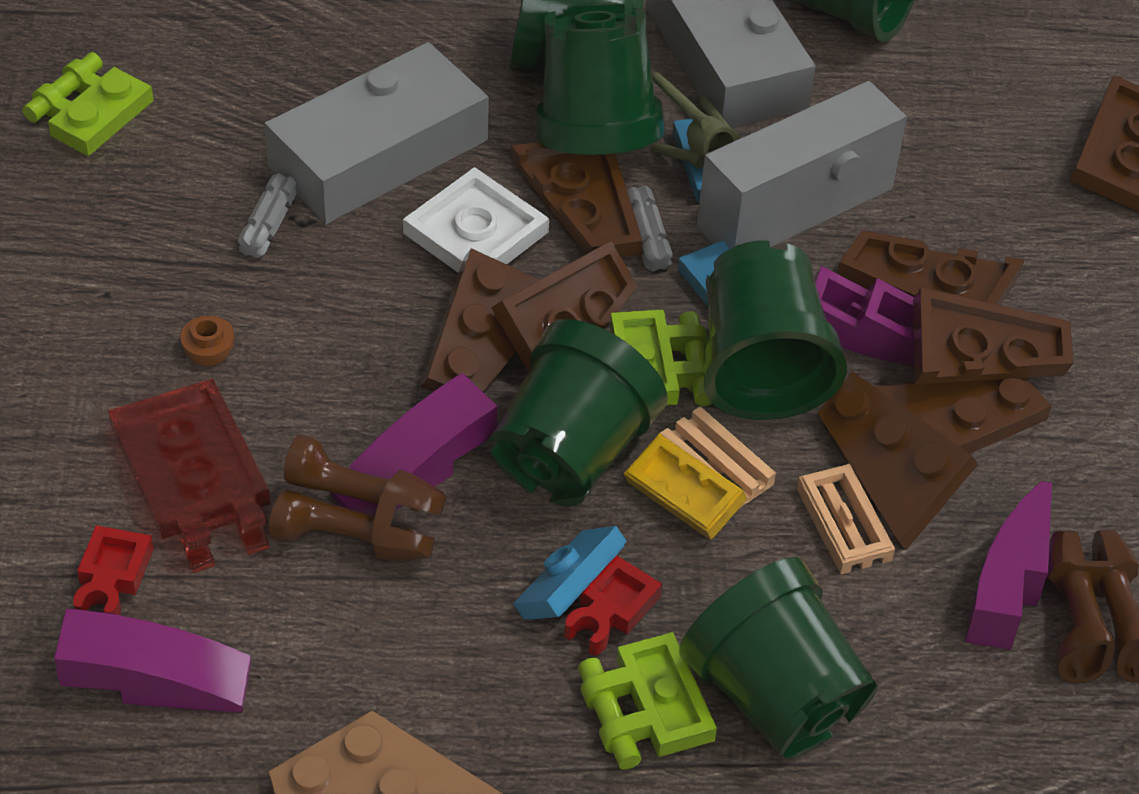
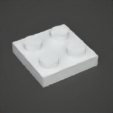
M475 167L403 219V234L458 273L463 258L471 248L508 264L549 233V218Z

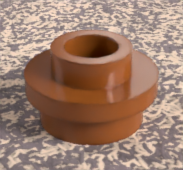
M207 315L189 321L181 331L180 341L183 351L193 362L203 366H213L223 362L229 356L235 343L234 329L228 321L221 317Z

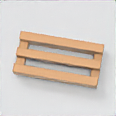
M701 406L692 411V418L690 420H687L685 417L678 420L675 430L672 431L666 428L660 432V434L713 470L716 469L719 474L725 473L744 490L747 498L741 507L774 485L776 472ZM687 439L708 458L707 462L684 441Z
M850 464L798 478L797 491L840 575L851 572L852 565L859 564L860 568L864 569L871 567L874 559L879 558L882 564L893 560L895 548ZM839 481L871 544L865 545L853 522L850 510L846 503L842 501L833 482ZM817 486L819 487L820 491L822 492V494H823V496H824V498H825V500H826V502H827V504H828V506H829V508H830V510H831V512H832L834 518L836 519V521H837V523H838V525H839V527H840V529H841V531H842V533H843V535H844V537H845V539H846V541H847L849 547L851 548L850 550H849V548H848L846 542L844 541V539H843V537H842V535H841V533H840V531H839V529H838V527H837V525H836V523H835V521H834L832 515L830 514V512H829V510H828V508H827V506H826V504H825V502H824V500H823V498H822V496H821V494H820V492H819Z

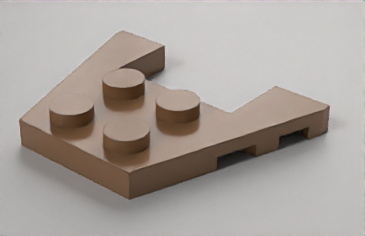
M370 711L269 771L270 786L273 794H502L374 711Z

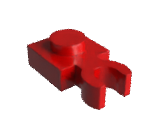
M96 525L77 570L79 584L83 586L74 595V609L88 611L95 604H104V613L121 616L119 592L131 595L137 594L154 550L152 536Z
M616 555L581 593L580 605L582 607L573 610L566 618L564 637L570 641L580 630L588 629L595 632L590 638L589 653L593 656L599 655L606 649L609 643V633L613 626L627 635L661 598L662 583Z

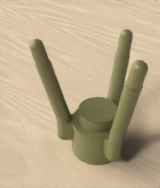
M656 72L652 75V80L693 120L687 129L690 150L655 143L652 145L654 153L688 161L696 168H702L706 154L741 138L740 134L728 125L708 97L701 96L699 98V103L706 112L704 114L660 73Z

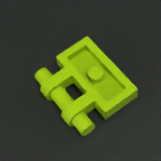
M90 52L81 60L73 59L62 69V75L52 84L44 83L32 93V100L23 106L22 112L33 123H36L44 115L51 117L48 121L50 136L89 156L154 101L152 86L116 67L110 69L102 77L96 75L95 73L103 68V61L96 53ZM75 90L81 93L72 102L65 99Z
M664 309L611 313V333L635 348L655 368L667 390V405H678L679 388L687 387L689 391L693 392L697 405L708 406L712 404L705 392L703 355L709 342L707 329L700 324L699 315L696 312L689 311L681 314L678 318L679 325L666 324ZM672 351H680L686 356L687 361L674 362Z
M673 632L617 647L616 661L619 666L618 669L604 672L598 658L586 659L578 665V671L583 681L580 691L587 707L595 709L602 725L598 732L605 750L608 753L614 754L620 769H631L641 762L642 758L635 743L643 739H651L658 758L715 741L717 727L687 662L679 654L680 646ZM631 694L638 712L623 716L617 699L618 697Z

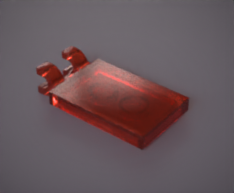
M213 378L108 410L110 426L161 539L179 534L187 561L193 573L215 566L214 557L208 546L212 544L208 531L232 523H236L240 539L248 555L270 548L269 540L263 530V527L267 526L266 517L261 507L271 504L269 488Z

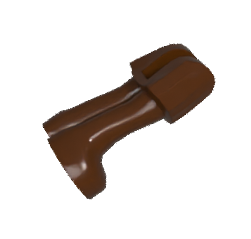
M302 434L294 438L289 447L284 466V479L286 483L307 489L340 494L376 504L378 507L376 514L371 515L321 501L307 494L284 490L276 499L270 516L269 534L272 539L282 542H294L310 531H322L352 537L373 544L376 558L388 560L431 558L435 537L421 534L416 529L408 527L405 529L394 527L392 522L397 504L410 507V510L414 512H429L442 515L447 496L442 491L416 475L401 469L391 479L344 467L330 460L321 442L315 438Z
M1098 530L1095 532L1092 542V561H1085L1081 540L1077 531H1055L1049 542L1048 578L1055 589L1065 595L1072 619V630L1057 647L1056 665L1061 678L1071 683H1086L1101 677L1109 668L1113 656L1118 676L1125 681L1139 682V607L1130 588V583L1138 576L1139 564L1127 543L1115 530ZM1105 596L1114 627V642L1104 623L1096 597Z

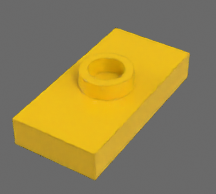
M660 433L624 472V476L630 485L710 541L747 500L744 490Z

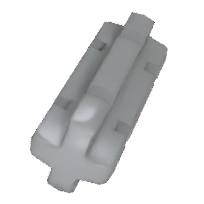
M277 173L270 178L265 187L267 191L261 194L247 220L249 224L243 228L238 237L239 251L244 256L251 255L257 259L266 253L271 243L268 240L275 236L288 211L287 207L291 205L297 194L295 189L296 181L293 177H285Z
M646 185L639 188L632 186L627 190L642 237V252L644 253L641 256L644 265L652 272L658 269L666 270L672 264L671 258L673 253L667 239H664L667 235L658 207L654 204L656 201L653 192Z

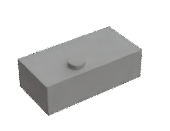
M646 0L648 13L700 97H708L731 128L809 108L816 65L773 0Z
M427 42L265 122L268 167L275 174L280 173L285 177H293L296 181V195L326 225L487 141L489 96L430 42Z
M867 81L706 154L697 228L712 244L723 240L729 248L743 243L764 240L769 241L770 247L892 190L907 116L874 84Z

